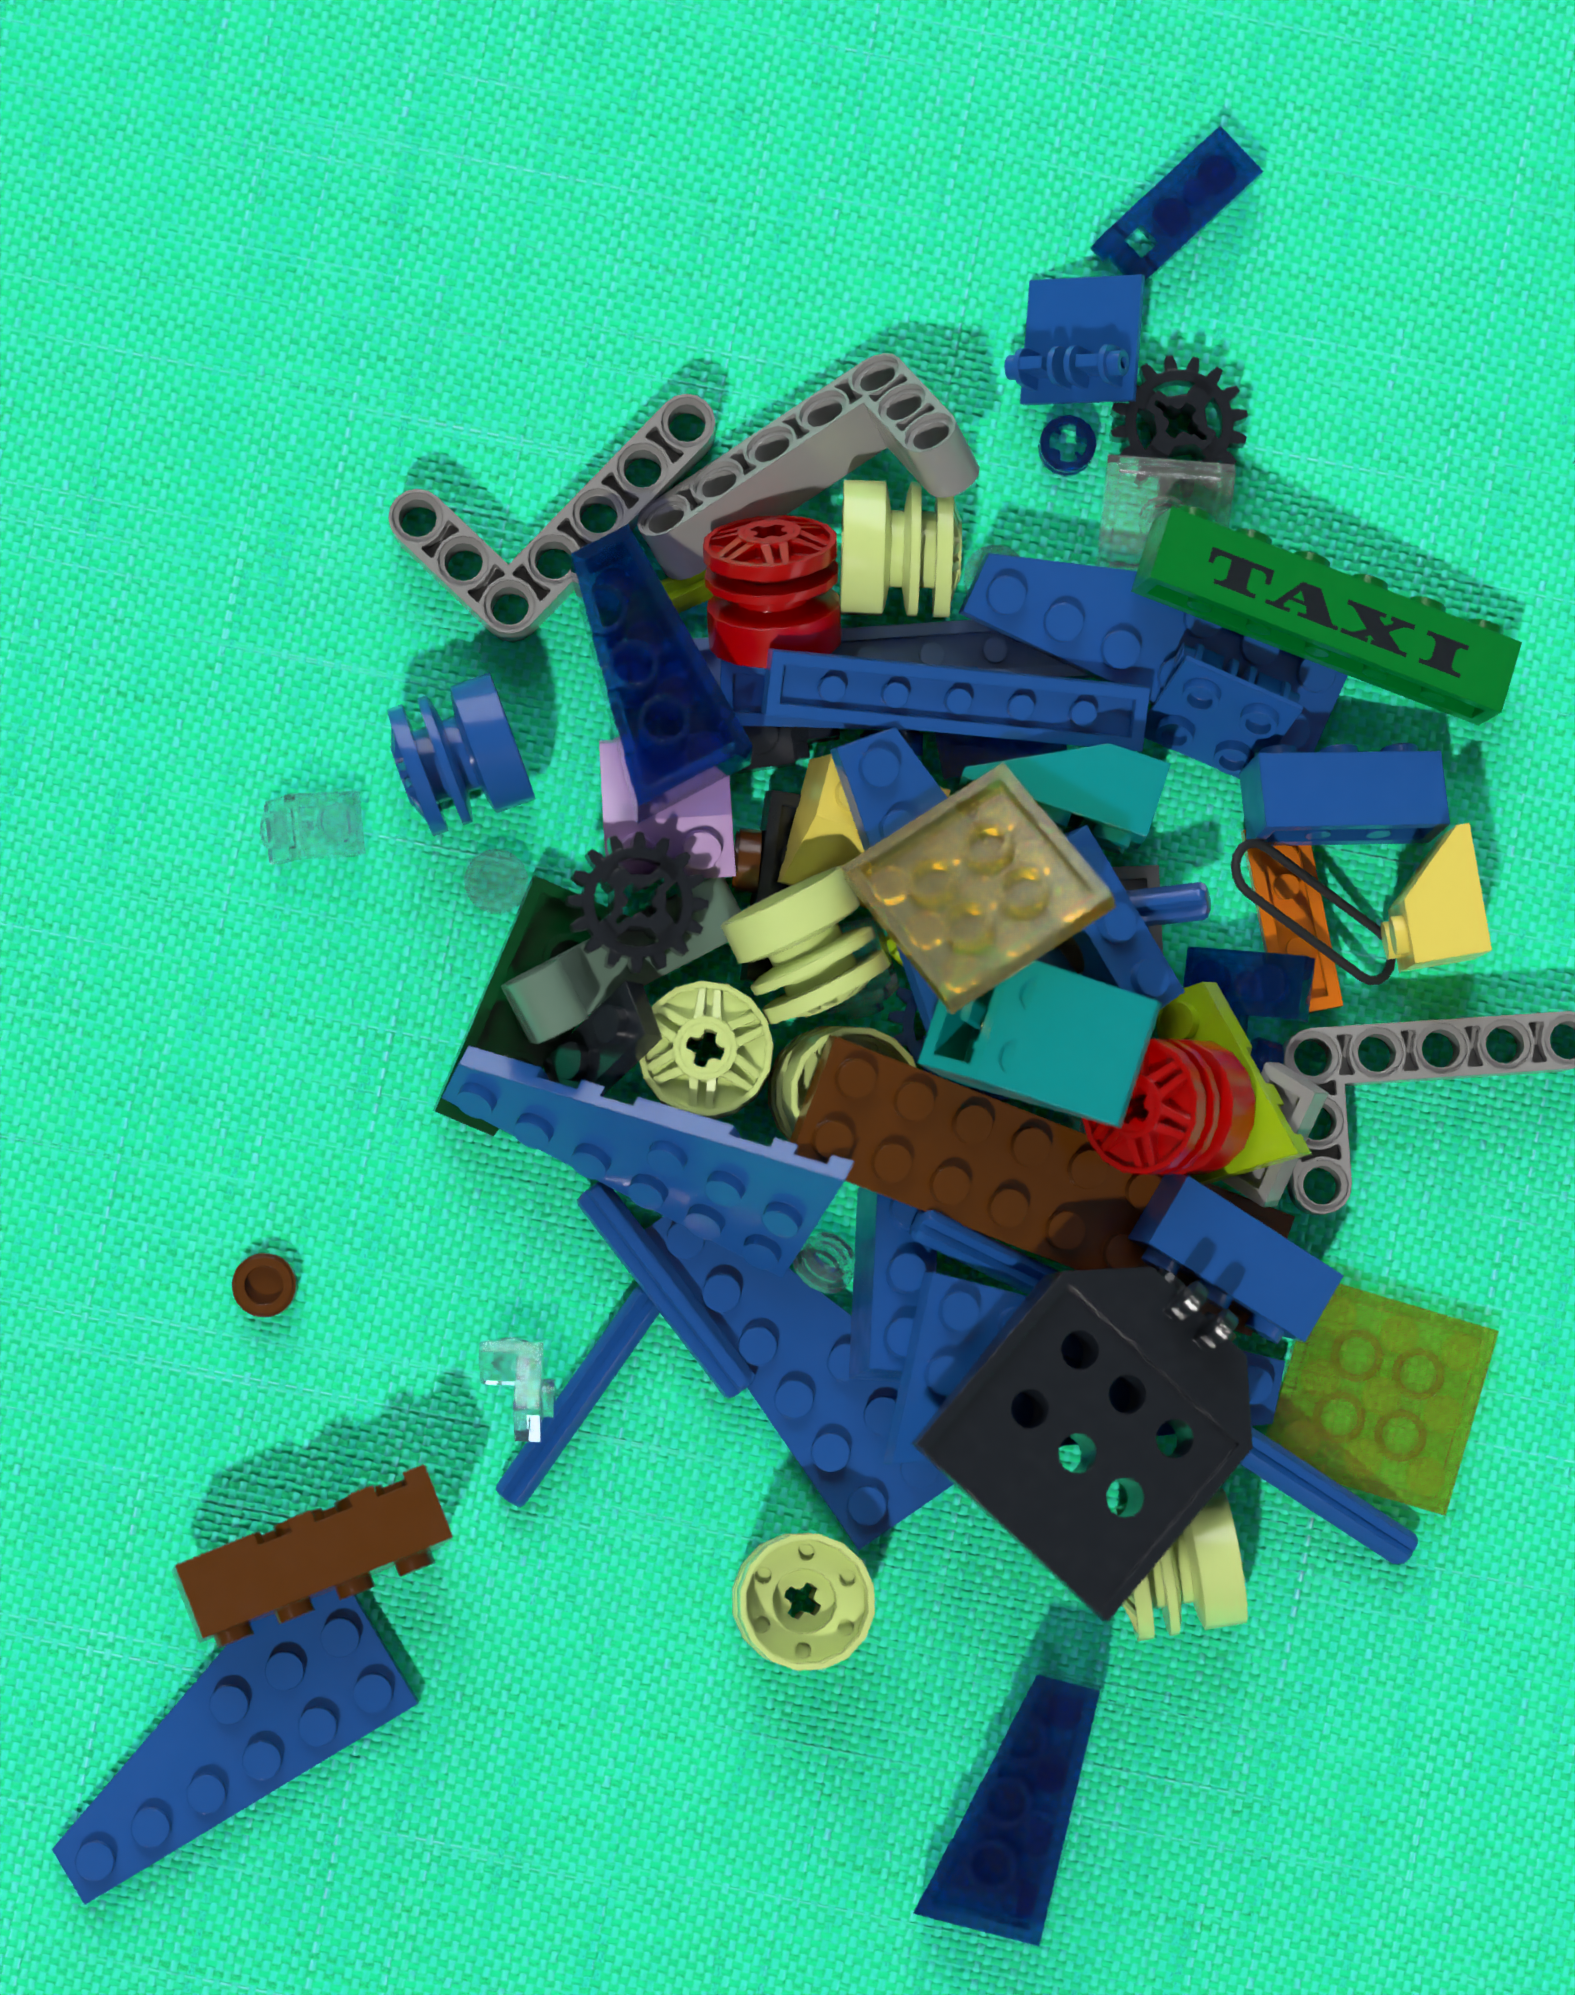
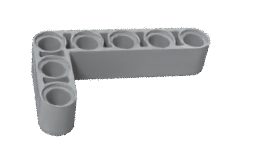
M882 353L862 361L654 500L640 514L637 526L665 575L672 579L683 580L691 578L706 569L707 565L703 560L704 537L715 528L735 520L757 516L787 515L887 447L926 491L934 497L946 498L965 491L975 482L979 475L980 467L954 416L899 357L894 354Z
M682 394L674 396L667 401L509 565L446 504L428 490H408L396 497L390 507L388 517L391 530L400 546L494 636L509 642L524 640L533 634L637 527L640 514L654 500L674 488L709 452L714 444L716 435L713 410L705 400L697 395ZM686 413L696 415L705 424V430L702 435L690 442L679 441L669 431L672 421L679 415ZM649 459L655 462L661 469V475L657 482L644 488L636 487L629 483L625 473L629 465L635 460ZM592 505H608L616 512L617 519L611 529L603 533H593L584 528L581 523L582 515ZM415 508H427L436 514V525L425 536H410L402 529L403 519L406 514ZM553 549L563 550L573 559L570 571L562 578H546L538 571V561L547 551ZM470 551L481 557L483 561L482 568L478 575L471 580H456L448 573L449 562L457 553ZM511 594L524 598L529 607L523 620L517 624L507 625L495 619L493 611L499 599Z
M1561 1011L1319 1027L1302 1030L1294 1034L1284 1042L1280 1049L1278 1063L1283 1064L1328 1092L1322 1108L1329 1114L1331 1126L1327 1136L1322 1140L1307 1139L1306 1144L1312 1154L1299 1157L1287 1183L1290 1200L1297 1209L1306 1214L1323 1215L1340 1209L1351 1195L1352 1177L1345 1086L1552 1073L1571 1070L1575 1068V1056L1571 1059H1563L1556 1055L1551 1048L1550 1035L1558 1024L1568 1025L1575 1030V1012ZM1495 1028L1506 1030L1515 1039L1516 1053L1507 1064L1493 1060L1487 1052L1486 1040L1489 1033ZM1432 1032L1446 1036L1452 1044V1059L1444 1068L1434 1067L1423 1056V1041ZM1366 1037H1376L1382 1040L1388 1047L1390 1053L1389 1062L1381 1072L1366 1069L1359 1060L1358 1048ZM1303 1041L1315 1042L1325 1052L1326 1066L1318 1076L1305 1075L1295 1065L1294 1053L1298 1044ZM1313 1168H1322L1328 1171L1334 1178L1336 1185L1335 1193L1326 1204L1314 1203L1309 1200L1304 1192V1178Z

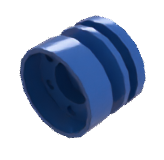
M490 672L450 687L454 716L445 720L441 719L427 696L418 698V704L426 725L423 728L413 731L402 704L387 709L391 723L390 748L411 805L427 822L433 836L448 831L440 803L453 799L463 825L473 822L469 793L481 789L496 813L536 799Z

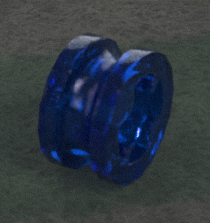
M1072 415L1059 416L1050 421L1042 431L1038 444L1039 458L1044 467L1053 474L1063 477L1075 476L1084 471L1091 463L1096 449V437L1091 426L1082 418ZM1063 430L1073 431L1074 441L1085 446L1084 454L1081 455L1076 451L1073 456L1074 461L1072 462L1061 461L1060 450L1050 448L1049 445L1051 437L1058 441Z

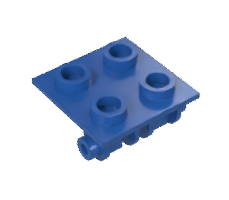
M1143 274L1029 280L1024 348H1019L1014 355H1008L1004 364L1006 377L1009 380H1016L1017 384L1021 386V405L1136 401L1145 276Z
M1196 643L1194 647L1182 644L1173 664L1177 671L1147 713L1144 738L1240 779L1239 773L1261 749L1278 745L1303 711V705L1298 703L1300 694L1291 690L1290 682L1285 680L1282 682L1261 672L1256 676L1257 669L1250 665L1246 668L1241 678L1236 677L1239 660L1231 658L1224 670H1222L1224 656L1206 649L1200 643Z

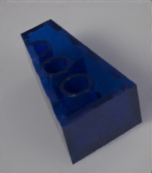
M627 524L571 553V578L638 824L750 765L753 745L629 525Z
M1045 1671L1036 1675L913 1914L1035 1946L1041 1945L1046 1937L1103 1698L1104 1686Z

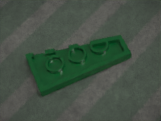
M532 876L434 1106V1112L494 1136L499 1128L482 1119L468 1116L458 1106L442 1098L468 1046L542 1067L543 1069V1063L546 1058L551 1057L550 1054L576 1028L574 1026L539 1044L530 1043L501 985L591 938L587 930L571 932L569 928L573 922L582 916L580 909L565 906V899L577 893L540 877ZM594 901L595 913L600 922L608 915V907ZM622 913L616 919V923L619 924L621 921L627 918L628 915Z

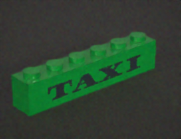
M1182 505L1176 508L1171 506L1152 522L1131 592L1478 726L1502 713L1522 642L1503 635L1504 630L1499 625L1483 619H1469L1466 621L1446 613V607L1442 603L1431 598L1422 596L1407 598L1388 590V584L1375 576L1367 574H1353L1351 576L1330 568L1329 560L1321 555L1307 551H1296L1294 553L1271 545L1272 539L1262 532L1247 528L1232 530L1214 523V518L1210 513L1197 507Z

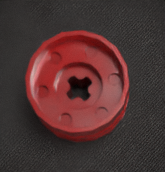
M776 515L735 520L715 528L704 537L703 560L707 565L705 587L714 595L708 600L707 605L709 649L717 658L735 665L766 668L768 648L831 654L841 645L840 596L832 589L838 582L839 573L838 563L835 561L837 557V533L829 525L811 518Z
M1150 1038L1121 1128L1082 1118L1088 1141L1101 1159L1123 1173L1205 1175L1226 1167L1244 1149L1254 1126L1256 1098L1249 1073L1234 1053L1213 1041Z

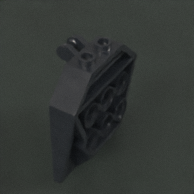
M1153 1267L1074 1270L1044 1275L911 1443L1101 1621L1108 1622L1253 1449L1247 1355L1233 1343V1340L1236 1338L1233 1330L1237 1326L1239 1318L1229 1309H1223L1216 1315L1210 1312H1206L1203 1315L1199 1310L1205 1304L1209 1290L1199 1281H1194L1186 1287L1174 1274L1163 1268H1159L1157 1271ZM1069 1334L1077 1337L1083 1348L1082 1361L1075 1369L1065 1362L1061 1352L1062 1343ZM1117 1378L1125 1382L1130 1392V1402L1122 1413L1113 1407L1109 1398L1110 1386ZM1020 1392L1029 1397L1034 1408L1033 1418L1025 1428L1017 1424L1011 1412L1012 1401ZM1164 1422L1172 1426L1177 1436L1176 1448L1170 1456H1166L1161 1452L1156 1441L1157 1431ZM1068 1436L1076 1441L1081 1451L1080 1462L1072 1472L1063 1466L1059 1457L1060 1445ZM1115 1481L1120 1482L1124 1486L1128 1495L1127 1506L1119 1516L1111 1511L1106 1499L1107 1491Z

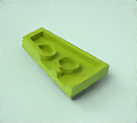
M1201 982L1183 988L1184 993L1159 1010L1155 1022L1159 1039L1213 1041L1231 1051L1249 1073L1256 1098L1254 1126L1244 1149L1226 1167L1205 1175L1189 1176L1202 1185L1211 1184L1312 1154L1302 1135L1294 1134L1280 1107L1284 1103L1273 1084H1266L1250 1055L1253 1047L1218 984L1214 982Z

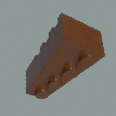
M425 1464L403 1472L404 1478L399 1482L383 1487L382 1484L377 1486L371 1485L333 1503L334 1507L324 1511H322V1508L309 1510L273 1526V1531L261 1534V1532L250 1534L174 1565L171 1571L198 1642L201 1643L214 1638L217 1648H222L254 1635L251 1623L275 1614L278 1624H283L315 1611L311 1599L335 1590L339 1601L374 1588L375 1583L372 1578L374 1574L396 1567L399 1577H402L436 1563L432 1552L445 1545L453 1538V1535Z

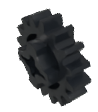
M1166 356L1163 362L1162 373L1159 374L1147 363L1142 365L1139 370L1142 385H1137L1136 401H1130L1129 404L1113 403L1110 415L1117 420L1123 421V425L1110 431L1109 440L1116 443L1125 442L1126 448L1118 456L1117 462L1120 466L1130 464L1133 461L1138 464L1139 468L1134 479L1137 484L1144 482L1150 475L1158 478V494L1164 495L1171 482H1179L1183 495H1191L1194 479L1200 478L1207 487H1213L1218 481L1214 467L1217 465L1221 469L1231 471L1237 462L1233 455L1227 451V448H1243L1246 443L1247 437L1238 431H1234L1233 426H1238L1246 421L1248 417L1247 410L1231 409L1230 406L1240 390L1237 386L1228 387L1224 390L1220 389L1217 384L1223 370L1219 367L1213 369L1207 376L1200 374L1199 358L1197 357L1191 358L1185 370H1178L1173 356ZM1169 386L1191 388L1187 394L1168 397L1159 391V389ZM1210 402L1214 406L1219 418V438L1215 436L1216 432L1207 426L1205 410ZM1137 413L1141 415V420L1148 424L1150 428L1151 442L1146 450L1137 434ZM1180 414H1183L1190 419L1187 427L1188 433L1182 431L1174 438L1166 432L1169 425L1167 418L1175 420ZM1190 455L1199 461L1187 466L1165 464L1170 457Z
M643 832L633 834L629 848H624L616 835L612 836L607 840V850L609 853L607 857L591 849L585 855V858L592 871L588 873L575 870L570 877L576 885L582 887L581 894L567 897L565 899V906L580 909L582 917L573 922L569 928L571 932L588 931L591 938L586 942L583 951L586 954H590L600 947L606 950L604 967L612 969L622 957L628 959L630 974L640 973L644 958H649L657 971L667 967L665 950L669 949L674 954L682 957L689 952L686 943L681 938L682 935L685 933L698 936L703 931L704 927L691 919L692 912L708 908V900L693 897L692 889L701 884L705 879L703 874L686 876L683 868L691 857L688 852H684L674 859L666 855L669 848L668 838L662 837L652 849L646 847ZM638 860L657 866V868L650 875L630 874L623 866L620 867L618 863ZM598 883L601 884L600 887L608 895V915L600 922L597 919L594 907V896ZM653 883H657V888L649 895L651 898L645 904V908L650 913V916L647 918L639 912L632 917L628 916L617 924L616 919L624 912L622 908L629 901L623 893L624 889L626 888L630 893L635 894L642 889L646 890ZM673 885H675L679 898V911L675 924L672 922L674 919L666 912V891ZM624 931L644 932L650 940L653 939L656 943L646 946H631L621 943L616 939Z

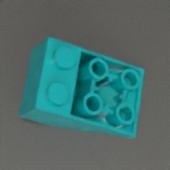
M1108 743L965 767L957 790L969 794L966 802L968 805L998 815H1003L1006 806L1029 813L1027 820L1029 825L1051 833L1063 835L1067 827L1078 829L1087 825L1102 850L1123 855L1125 849L1129 847L1138 849L1147 838L1171 763Z
M959 939L918 1063L951 1082L1121 1128L1161 1003L1015 953Z

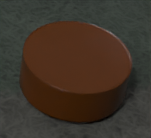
M740 828L739 831H736L734 846L736 876L732 877L734 892L755 893L758 889L762 830Z
M259 1253L246 1258L237 1267L232 1279V1291L236 1302L245 1312L257 1317H273L283 1313L292 1305L297 1295L298 1280L293 1267L285 1259L274 1254Z

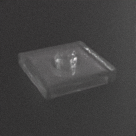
M1107 454L1095 566L1137 571L1152 522L1171 506L1177 508L1178 506L1187 505L1200 508L1213 516L1214 523L1229 528L1236 475L1235 465Z

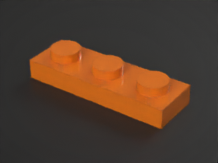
M1246 830L1241 832L1243 842L1247 840ZM1311 845L1273 846L1318 880ZM1258 848L1247 850L1245 856L1252 890L1332 948L1321 894L1264 851ZM1255 904L1278 1019L1342 1007L1343 1001L1335 963Z

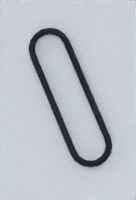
M1247 839L1237 846L1232 856L1231 872L1236 887L1245 897L1357 980L1367 985H1380L1389 979L1394 971L1396 958L1386 959L1383 971L1377 976H1370L1364 973L1253 891L1245 883L1241 874L1240 864L1242 856L1250 848H1258L1264 851L1374 933L1382 941L1381 927L1271 844L1261 839Z

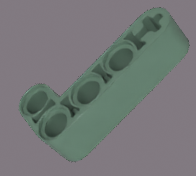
M725 877L706 878L701 884L692 889L693 897L708 900V908L692 912L691 919L704 927L703 931L698 936L685 933L682 935L681 938L689 949V952L684 956L680 957L669 949L665 950L667 967L657 971L650 959L644 958L640 973L630 974L628 959L622 957L612 969L604 967L607 951L600 947L596 951L586 954L583 951L588 941L586 940L501 985L529 1042L533 1044L542 1043L589 1018L588 1015L593 1013L623 982L631 981L642 983L645 986L727 943L728 940L721 928V924L741 912V909ZM678 893L666 899V912L674 919L672 921L674 924L679 911ZM646 909L640 912L644 914L647 918L650 916V913ZM624 931L616 939L621 943L631 946H646L656 943L653 939L650 940L644 932Z

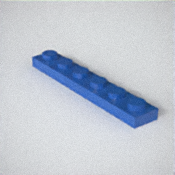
M768 648L761 713L767 716L1087 747L1110 743L1132 751L1142 752L1150 688L1144 685Z

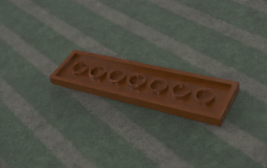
M828 1036L789 1142L798 1145L796 1155L824 1164H828L832 1155L854 1161L845 1180L848 1183L925 1212L935 1210L956 1220L967 1228L1074 1270L1151 1267L1141 1260L1145 1249L1129 1240L1128 1236L1164 1175L1123 1173L1101 1159L1084 1133L837 1036ZM1204 1185L1286 1239L1288 1238L1295 1216L1272 1207H1262L1249 1198L1216 1185ZM1178 1271L1176 1277L1186 1287L1194 1282V1280ZM1205 1302L1199 1311L1203 1315L1206 1312L1216 1315L1222 1310ZM1230 1304L1228 1309L1239 1318L1238 1324L1233 1331L1251 1337L1253 1331L1244 1325L1249 1315Z

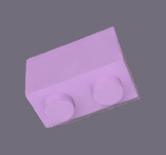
M727 733L599 741L605 857L609 855L607 840L610 837L616 835L624 848H629L633 834L643 832L647 848L653 849L654 845L662 837L669 839V848L666 855L674 859L684 852L689 853L691 857L683 868L686 876L693 874H703L704 878L736 876ZM638 860L618 863L620 867L623 866L630 874L650 875L657 868V866Z

